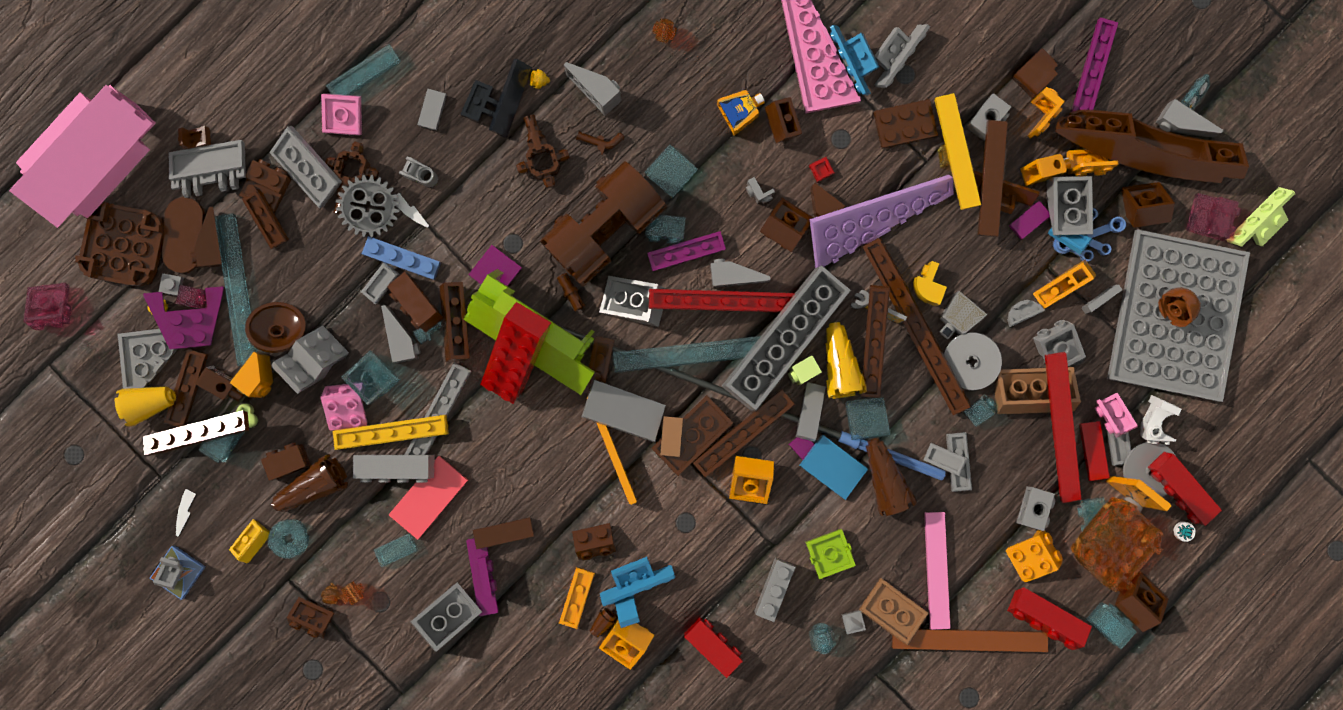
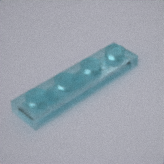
M388 44L327 84L326 87L331 94L351 95L400 63L401 60L391 45Z

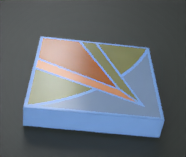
M173 545L164 558L174 557L180 560L184 570L174 590L164 589L182 600L206 566ZM161 562L150 577L153 581L162 565Z

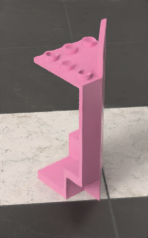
M105 85L92 100L79 93L16 162L21 168L20 172L23 176L9 191L57 228L71 213L76 216L81 214L89 218L150 151L141 139L156 122L135 102L111 85Z

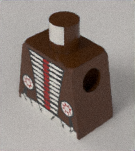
M216 366L205 367L195 383L222 400L231 397L239 402L244 396V393L230 384L233 377Z

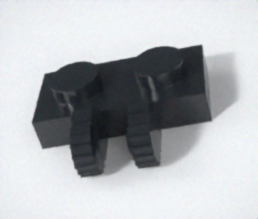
M475 80L462 109L461 116L477 123L480 122L483 114L493 118L495 112L486 109L488 103L495 107L498 105L499 101L490 98L494 88Z

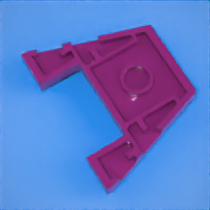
M223 286L205 288L207 307L201 309L165 312L163 292L143 294L170 350L211 346L224 292Z

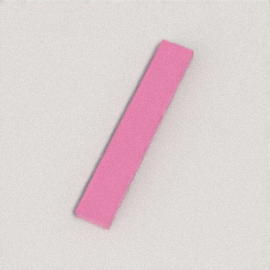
M924 512L930 629H950L945 512Z

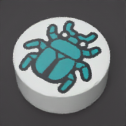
M1179 522L1174 527V536L1180 541L1188 542L1195 536V528L1188 522Z

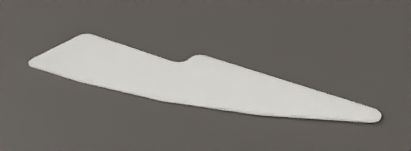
M398 193L397 197L393 199L399 202L396 207L415 222L429 227L414 206L410 207L401 194Z
M187 489L184 491L178 509L176 536H179L190 515L188 509L196 495Z

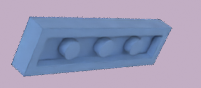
M369 236L362 251V254L432 280H435L441 262Z

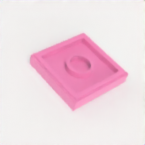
M321 94L322 133L362 135L361 96Z

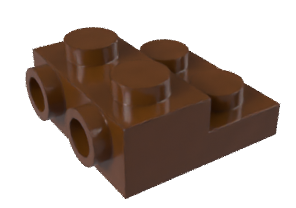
M261 159L258 162L253 160L246 173L247 180L239 196L245 197L260 189L272 211L276 212L292 179L286 176L288 172L278 167L274 170L269 168V163Z

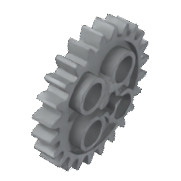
M364 174L362 180L355 176L354 183L348 180L349 187L342 185L344 193L338 192V195L342 197V199L336 200L337 203L341 204V206L336 207V210L342 211L338 218H344L342 225L348 223V231L354 228L355 235L359 231H362L363 237H365L366 232H369L371 237H373V232L375 231L378 235H381L380 229L387 232L386 225L393 226L390 220H397V217L393 215L399 212V209L394 208L399 202L393 200L397 197V194H391L394 189L393 187L386 188L387 181L383 184L380 183L381 177L374 181L373 175L370 176L369 180H366ZM356 190H362L365 193V197L357 200L353 194ZM376 193L383 194L384 201L381 203L375 202L373 200ZM367 201H370L372 206H383L385 210L369 208V211H366L364 206H354L350 202L366 204ZM352 210H361L362 216L358 219L351 216ZM379 212L382 218L380 221L375 222L371 220V214Z

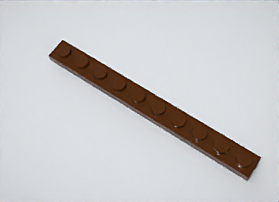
M881 237L863 246L866 255L883 286H890L889 297L898 313L907 317L903 323L951 413L955 415L970 408L971 404Z

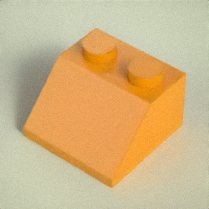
M253 352L230 384L247 397H265L270 392V386L273 383L270 356L266 353Z
M736 456L729 499L767 504L773 481L774 461Z
M617 619L599 646V649L631 670L647 650L654 634L637 623L621 628Z

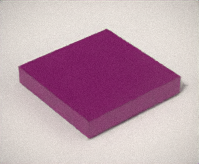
M491 245L468 275L482 284L489 273L499 269L504 273L499 281L509 287L522 270V267Z

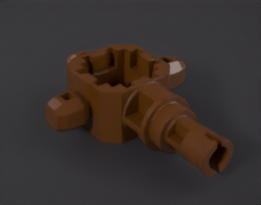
M530 115L531 121L526 116L523 119L528 131L527 144L529 149L526 153L528 162L525 163L523 161L516 165L518 173L526 174L528 171H531L534 178L538 180L543 179L547 189L555 186L554 175H557L560 170L558 162H565L570 158L568 151L563 149L555 153L553 146L547 144L545 135L539 130L536 116ZM550 152L554 166L541 172L536 171L533 157L537 154Z
M354 142L350 149L352 152L342 151L338 154L337 159L328 157L325 160L328 167L334 170L333 172L342 181L336 190L338 199H342L338 192H345L342 185L349 187L348 180L353 183L355 182L354 177H346L342 173L345 168L344 163L348 159L361 161L359 176L357 175L359 180H362L363 174L366 176V180L371 175H373L374 180L378 179L379 171L370 167L369 161L361 155L364 150L362 143ZM336 203L333 213L338 215L342 213V211L336 210V207L341 206V204Z

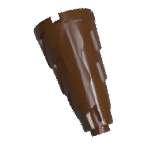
M879 438L867 441L866 450L879 514L883 516L885 511L886 516L903 512L909 509L908 503L910 502L912 506H915L917 504L916 498L907 485L892 455L889 453L884 441L879 440Z
M330 454L319 458V461L310 466L306 472L276 493L272 501L273 508L276 511L287 512L300 505L329 496L337 491H342L348 486V482L344 483L343 481L347 478L343 466L336 458L330 460Z

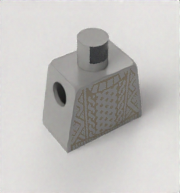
M957 291L952 295L939 318L946 324L941 329L940 334L947 339L954 332L958 335H964L987 314L964 294Z

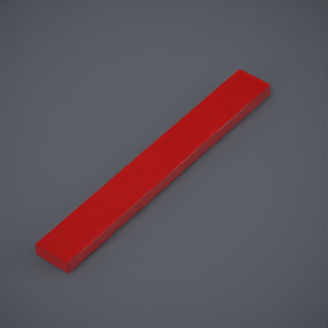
M649 289V309L781 312L795 293Z
M1059 352L1045 355L1059 495L1060 501L1066 503L1081 500L1067 354Z

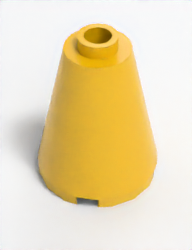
M169 387L124 388L116 392L119 395L115 398V407L120 420L125 419L127 422L125 425L132 427L172 406L176 400V394Z

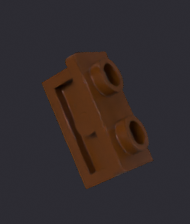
M610 523L572 531L575 552L579 560H589L599 555L608 556L616 552Z

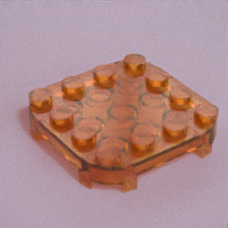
M1112 497L1081 532L1075 543L1072 544L1071 551L1074 553L1077 561L1101 584L1117 592L1124 589L1130 590L1135 585L1131 582L1132 579L1154 553L1160 555L1163 550L1160 548L1163 533L1136 509L1137 506L1126 500Z

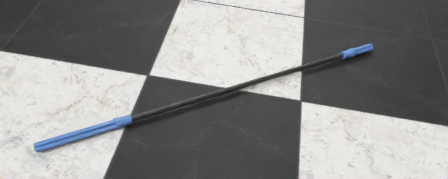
M558 325L581 341L586 336ZM613 347L612 353L737 400L720 386L618 347ZM785 412L780 416L792 422L799 423L800 417L790 414L788 412ZM819 425V432L839 439L838 442L851 446V448H858L867 452L866 445H868V442L861 439L860 436L844 431L840 433ZM888 449L895 463L939 480L944 479L946 474L944 470Z

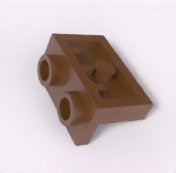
M298 597L287 616V620L290 623L289 626L296 630L308 631L307 634L313 638H318V636L324 638L325 630L332 620L334 613Z

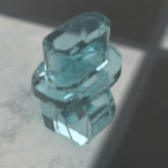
M439 321L429 331L424 332L420 328L414 330L413 334L420 344L427 340L431 341L430 334L440 329L442 324Z

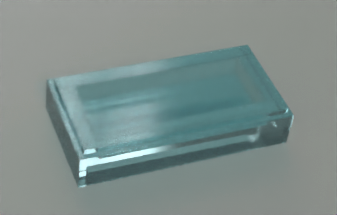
M410 533L374 549L381 567L418 551Z

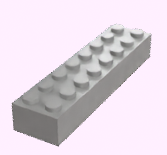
M822 265L815 268L730 374L722 387L749 410H757L851 290Z

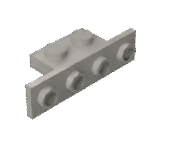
M928 24L917 25L909 37L899 27L892 30L874 55L877 63L885 69L875 83L876 87L887 88L892 84L897 72L904 67L905 61L915 52V47L925 38L926 32L930 28Z

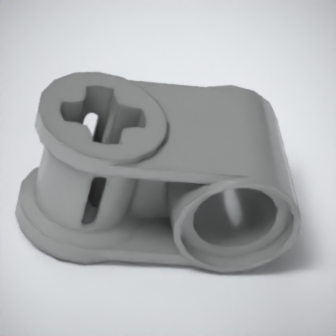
M406 157L407 162L403 170L399 171L400 175L426 187H433L437 184L438 176L430 167L411 157ZM427 173H431V178L424 181V176Z

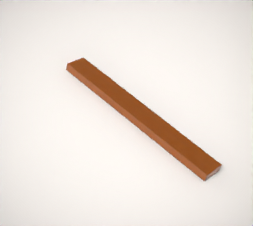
M918 629L908 645H905L892 635V648L1048 652V636L1043 631Z

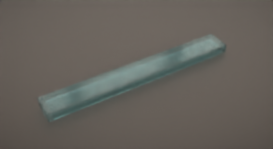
M234 213L215 216L237 366L240 367L245 364L253 352H257V349L249 342L245 332V324L251 311L236 216Z
M761 336L613 352L614 371L617 373L742 359Z

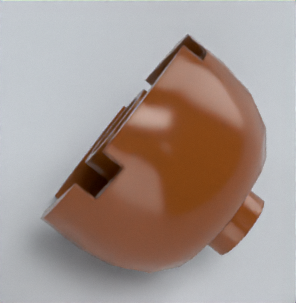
M1183 287L1169 290L1162 295L1158 302L1162 316L1164 318L1168 317L1172 321L1170 323L1177 327L1189 325L1198 317L1201 309V303L1197 295Z

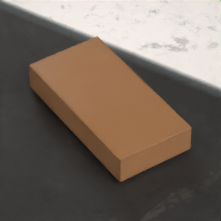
M664 416L660 455L680 457L683 418Z

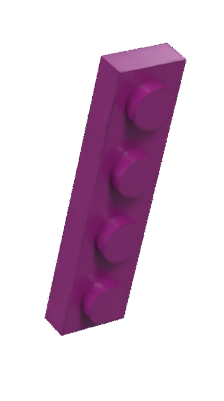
M721 231L647 254L652 271L655 272L725 251L726 248Z

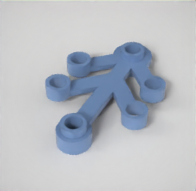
M1093 208V220L1098 216L1095 208ZM1115 217L1107 225L1093 229V234L1087 236L1093 238L1110 231L1113 233L1121 232L1126 227V221L1122 217ZM1114 222L1118 224L1117 229L1113 227ZM1055 239L1053 242L1055 251L1060 254L1071 252L1079 256L1083 261L1086 259L1084 254L1088 253L1090 257L1086 259L1087 262L1091 261L1094 257L1091 250H1084L1079 255L1066 245L1062 248L1058 240ZM1094 239L1088 245L1098 250V253L1102 256L1108 255L1111 252L1109 244H1102ZM1103 246L1107 248L1106 253L1102 251Z

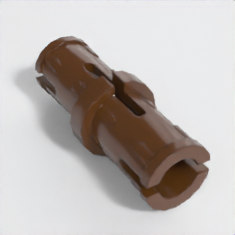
M565 273L557 277V281L564 291V296L568 298L574 311L577 312L583 309L585 304L577 292L579 290L577 287H574L568 274Z

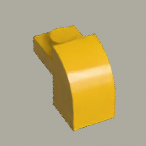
M931 261L928 265L925 264L921 271L923 278L920 276L914 278L913 289L916 296L923 302L939 306L947 287L933 282L939 263Z

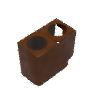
M1041 48L1012 79L1033 99L1058 75L1055 71L1058 65Z

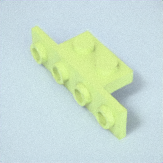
M1278 187L1226 239L1227 242L1243 246L1253 237L1256 245L1263 246L1288 221L1282 206L1295 192Z

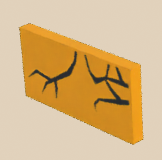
M1110 476L1106 481L1123 496L1132 498L1142 507L1168 511L1171 507L1168 501L1141 480Z

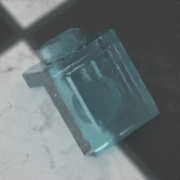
M984 394L980 400L972 404L964 412L972 423L978 426L995 414L996 403L991 397L988 398Z

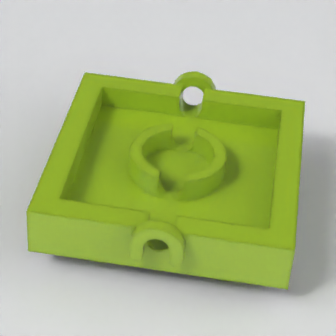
M842 529L805 542L811 556L809 559L811 564L814 565L819 579L856 566L850 552L852 548L850 543H847Z

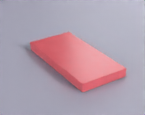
M439 455L435 459L434 478L428 479V482L425 483L416 482L390 512L389 516L418 540L468 482V479Z

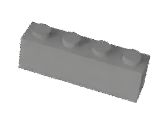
M353 455V479H360V482H372V479H379V482H390V479H397V482H409V479H416L417 483L428 482V479L434 478L435 455Z

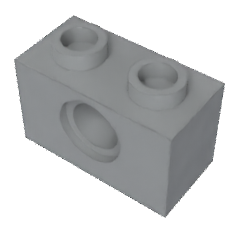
M993 93L966 128L984 141L988 121L986 115H991L993 120L1005 121L1010 115L1008 111L1011 106Z
M1027 486L1016 523L1044 531L1050 522V517L1048 516L1050 509H1053L1055 505V494ZM1039 504L1041 510L1038 514H1035L1034 507Z

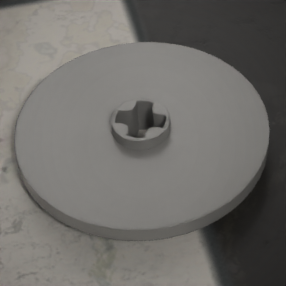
M975 332L961 334L948 344L944 352V356L953 373L964 389L978 390L985 388L993 383L1000 374L1002 368L1000 349L991 338L984 334ZM971 356L978 361L974 366L967 362Z
M1142 443L1132 449L1126 457L1123 466V477L1141 480L1163 497L1167 495L1163 490L1164 486L1149 474L1148 466L1163 452L1172 454L1174 452L1161 443Z

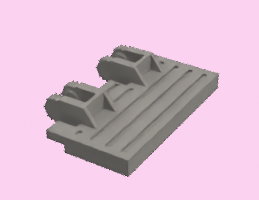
M242 140L169 152V180H171V189H181L182 181V194L185 198L191 197V183H193L195 195L200 196L202 195L203 185L217 183V175L221 191H227L228 176L232 190L239 188L240 178H246L245 143Z

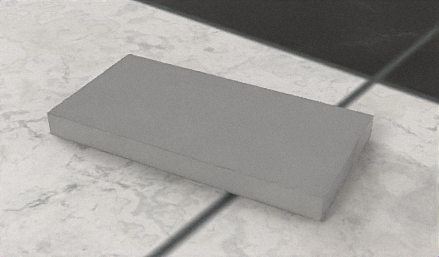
M287 126L269 152L318 208L326 205L342 183L293 126Z
M593 380L582 418L655 442L666 405Z

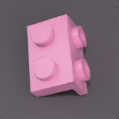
M1118 393L1096 401L1097 407H1095L1098 416L1100 418L1104 417L1107 422L1104 425L1109 434L1113 433L1117 438L1138 427Z

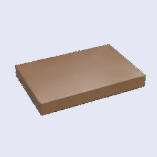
M882 578L878 580L859 608V611L905 645L910 643L929 614Z

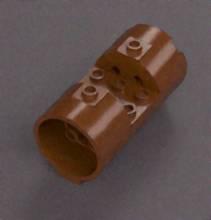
M626 161L611 174H608L606 177L602 176L597 181L595 188L604 200L596 205V210L592 214H586L582 218L580 225L567 213L564 216L561 215L555 220L553 228L540 240V243L582 287L611 262L600 246L621 226L626 223L640 234L667 209L666 203L654 188Z

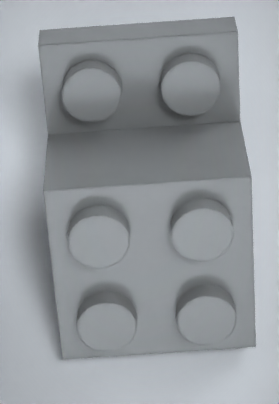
M321 326L296 340L288 354L274 361L271 367L299 394L323 379L331 367L344 359L349 352L324 326Z

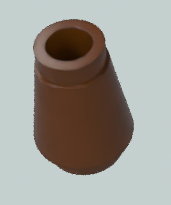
M608 608L600 610L589 630L590 633L598 638L615 624L617 617L614 612Z

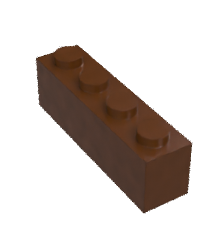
M445 282L439 286L441 312L444 317L442 324L446 362L466 361L469 359L467 323L464 320L466 311L463 282Z

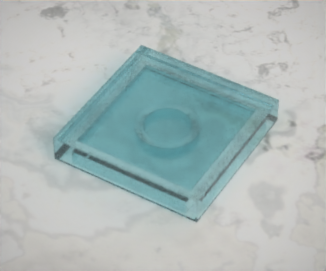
M669 144L645 171V174L668 195L674 198L698 169Z
M884 397L845 402L851 440L890 435Z

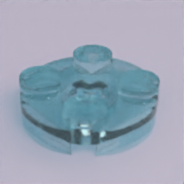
M294 519L282 520L275 524L270 530L268 537V547L281 558H293L305 551L309 543V535L307 536L305 525ZM291 534L293 542H288L287 544L284 537Z

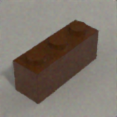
M403 272L387 286L391 291L390 297L396 303L399 302L402 305L400 307L401 311L406 316L410 315L412 318L410 322L417 330L421 328L424 332H427L444 318L413 278L406 272Z

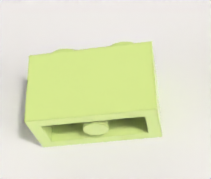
M809 356L790 367V372L787 374L792 383L800 385L822 373L813 356Z

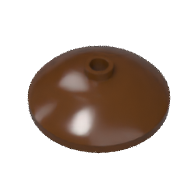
M271 302L256 308L249 315L245 324V332L249 342L255 348L269 353H279L291 349L295 341L304 336L306 330L303 314L296 307L283 302Z

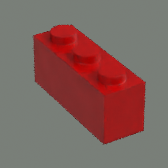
M699 618L684 633V637L727 678L743 662L742 653L735 646L731 648L726 643L728 639L721 632L717 634L712 629L714 626L709 620Z

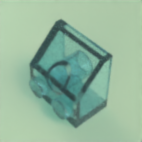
M371 350L342 376V379L367 405L385 395L400 381V378Z

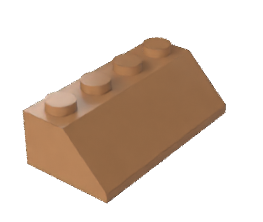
M1068 367L1072 412H1074L1081 403L1074 367ZM1046 368L1001 370L995 383L997 413L1051 412Z

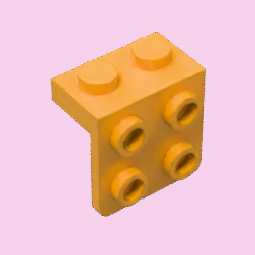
M1046 87L1031 101L1045 115L1027 137L1032 138L1034 135L1038 137L1041 132L1043 133L1049 127V122L1062 111L1061 105L1065 101L1058 96L1055 90Z
M1087 149L1069 150L1066 152L1067 158L1071 161L1068 175L1075 174V177L1087 176V173H1094V176L1105 175L1106 172L1112 171L1114 167L1119 165L1118 161H1108L1107 158Z
M1037 530L1032 538L1006 549L1008 557L1023 582H1029L1059 570L1063 562L1060 551L1055 549L1051 535L1046 533L1045 530Z

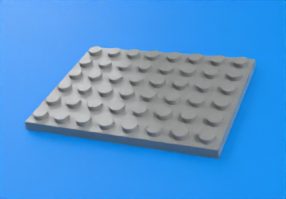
M1135 230L1107 379L1223 402L1250 252L1143 230ZM1183 287L1193 291L1201 303L1198 317L1186 327L1172 325L1170 323L1172 321L1168 317L1164 318L1159 310V299L1173 288Z

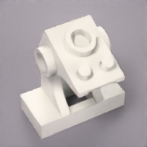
M1151 395L1148 401L1151 404L1141 422V437L1147 440L1148 443L1159 444V441L1169 445L1170 441H1176V439L1164 434L1161 427L1162 422L1170 415L1179 416L1182 409Z

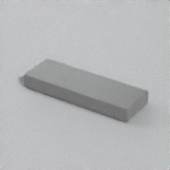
M809 382L806 383L796 433L797 438L816 441L826 387Z
M967 433L946 434L947 449L967 458L960 476L950 472L951 491L972 490Z

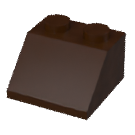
M1160 182L1122 188L1126 217L1133 228L1171 222L1175 203Z
M781 198L760 232L767 238L780 244L784 249L792 252L809 227L810 219H813V217L784 198Z
M1139 572L1119 593L1115 605L1135 626L1144 632L1162 622L1169 599L1142 572Z

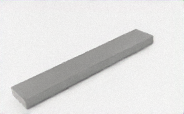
M454 362L424 418L447 415L448 417L472 371ZM437 436L412 439L404 455H427Z

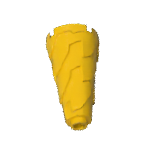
M840 322L830 323L829 327L826 328L828 380L826 382L828 398L833 397V399L855 396V391H859L860 394L867 392L863 373L861 374L857 358L854 356L851 341L848 339L844 325H841Z

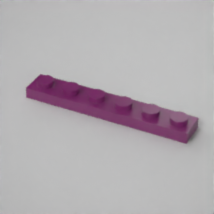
M1102 17L1097 20L1071 112L1094 109L1118 22Z

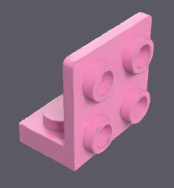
M363 382L325 386L321 402L329 430L367 426L368 422L362 402L365 390Z

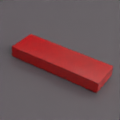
M1100 421L1079 424L1088 481L1110 478Z

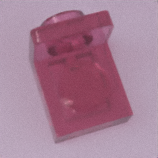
M180 285L176 304L201 309L206 299L205 290Z

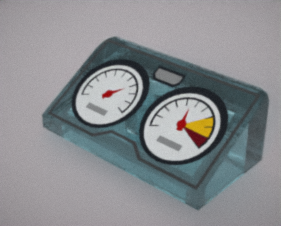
M1208 74L1197 79L1181 100L1182 104L1192 110L1195 108L1210 87Z

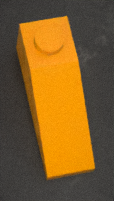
M1085 259L1035 291L1033 295L1045 309L1093 280L1096 274Z

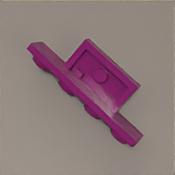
M474 538L467 539L466 543L478 608L482 611L479 616L498 613L495 594L497 585L496 580L492 577L494 568L492 560L489 559L488 547L476 549Z

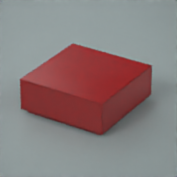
M827 157L809 165L817 183L835 174Z

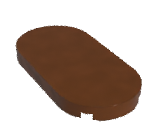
M180 197L170 202L164 216L162 258L165 265L177 273H189L196 268L197 264H192L191 253L195 252L194 247L205 219V212L202 206L194 199L188 197Z

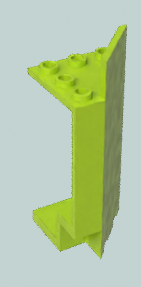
M499 269L489 273L478 291L472 294L471 299L473 300L468 305V313L465 315L464 320L494 340L497 339L504 317L516 302L550 321L513 297L515 291L499 281L504 274ZM550 321V328L534 365L582 395L595 371L580 361L585 355L583 353L586 352L594 341L592 335L595 331L591 330L581 341Z

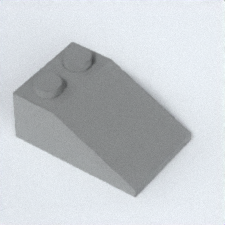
M568 62L564 64L565 72L569 79L604 116L621 102L620 86L616 81H610L606 76Z
M1092 176L1053 177L1048 179L1047 203L1053 235H1092Z
M609 276L599 313L659 327L663 309H649V289L665 288L659 284Z
M457 582L413 618L410 623L430 647L437 652L482 611Z

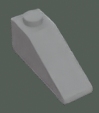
M1176 99L1165 106L1155 122L1160 125L1162 130L1171 133L1213 138L1223 132V129Z
M716 259L714 263L710 264L712 288L770 282V276L730 261L725 262V259Z
M381 306L392 362L401 363L419 359L418 354L421 353L419 343H416L413 336L389 306Z

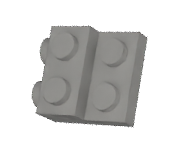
M1057 321L1054 323L1055 327L1049 330L1042 329L1033 338L1038 353L1043 356L1044 361L1045 355L1059 352L1067 354L1068 366L1086 357L1075 326L1068 321Z

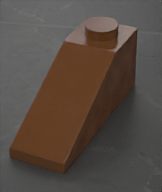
M213 207L208 208L194 247L195 252L191 253L192 264H197V268L222 265Z

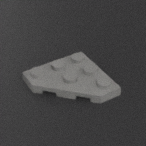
M160 329L118 334L123 389L148 387L177 351V349H169Z

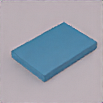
M824 435L819 437L799 465L845 500L868 470Z

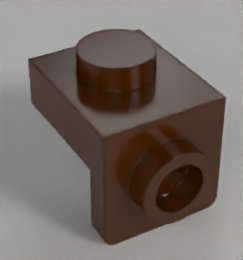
M206 126L192 130L182 127L178 128L179 146L185 149H192L211 145L210 128Z

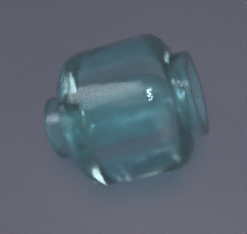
M818 623L809 631L810 643L814 651L827 654L835 647L836 639L832 627L825 623Z

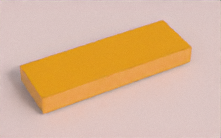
M576 567L559 624L578 629L595 572Z

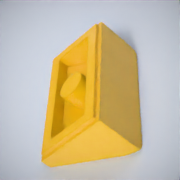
M253 519L229 550L238 561L249 563L270 537L271 532Z

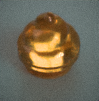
M333 583L322 591V602L337 604L338 599L341 598L340 591Z

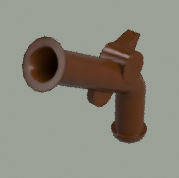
M579 130L576 140L598 146L597 148L603 156L605 149L614 148L622 140L624 141L625 137L622 133H617L612 140L607 142L604 141L602 135L596 138Z

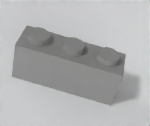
M775 557L754 610L757 616L772 622L775 621L795 569L793 564Z

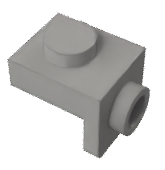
M755 177L747 181L746 191L750 197H754L757 204L760 202L765 204L773 199L774 189L763 194Z
M161 557L160 562L162 565L153 583L174 590L184 568L180 564V560L174 557H168V559Z

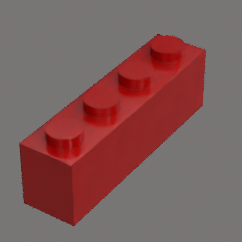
M1163 452L1148 466L1152 472L1151 476L1157 482H1161L1164 486L1163 490L1169 496L1174 497L1176 500L1175 504L1187 512V518L1192 523L1206 526L1222 511L1174 454Z
M1025 587L1015 591L1007 610L1016 619L1026 621L1033 629L1047 633L1049 638L1059 640L1064 643L1066 648L1071 650L1085 647L1092 628L1089 624Z

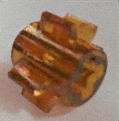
M662 18L660 22L656 21L652 33L656 34L655 38L658 41L669 42V39L673 40L677 28L673 27V21Z
M353 581L341 589L344 594L339 596L344 604L349 602L352 606L364 598L362 592L365 591V588L361 583L356 585Z

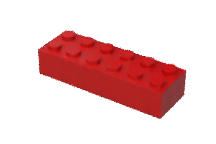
M516 302L503 319L480 385L484 386L488 391L499 395L503 400L514 404L525 389L551 322Z

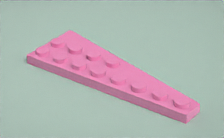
M781 0L805 114L860 103V96H858L854 84L850 80L846 68L837 54V49L812 1Z

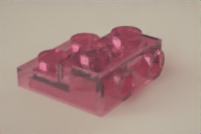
M1200 193L1195 194L1186 231L1222 241L1229 239L1236 231V226L1233 223L1241 211V208L1238 207L1239 202L1223 197L1215 198Z
M67 283L28 287L24 322L32 329L38 331L44 330L45 326L62 328L64 324H70L71 306L68 304L70 286Z

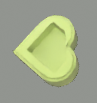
M247 403L239 405L236 412H248L249 428L256 426L258 418L253 414L254 409L252 405Z

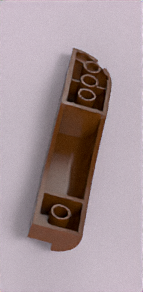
M1076 110L1070 112L1066 117L1062 116L1055 128L1056 133L1097 155L1112 161H1118V163L1159 175L1222 183L1224 177L1244 179L1249 168L1243 143L1202 140L1166 132L1133 118L1132 113Z

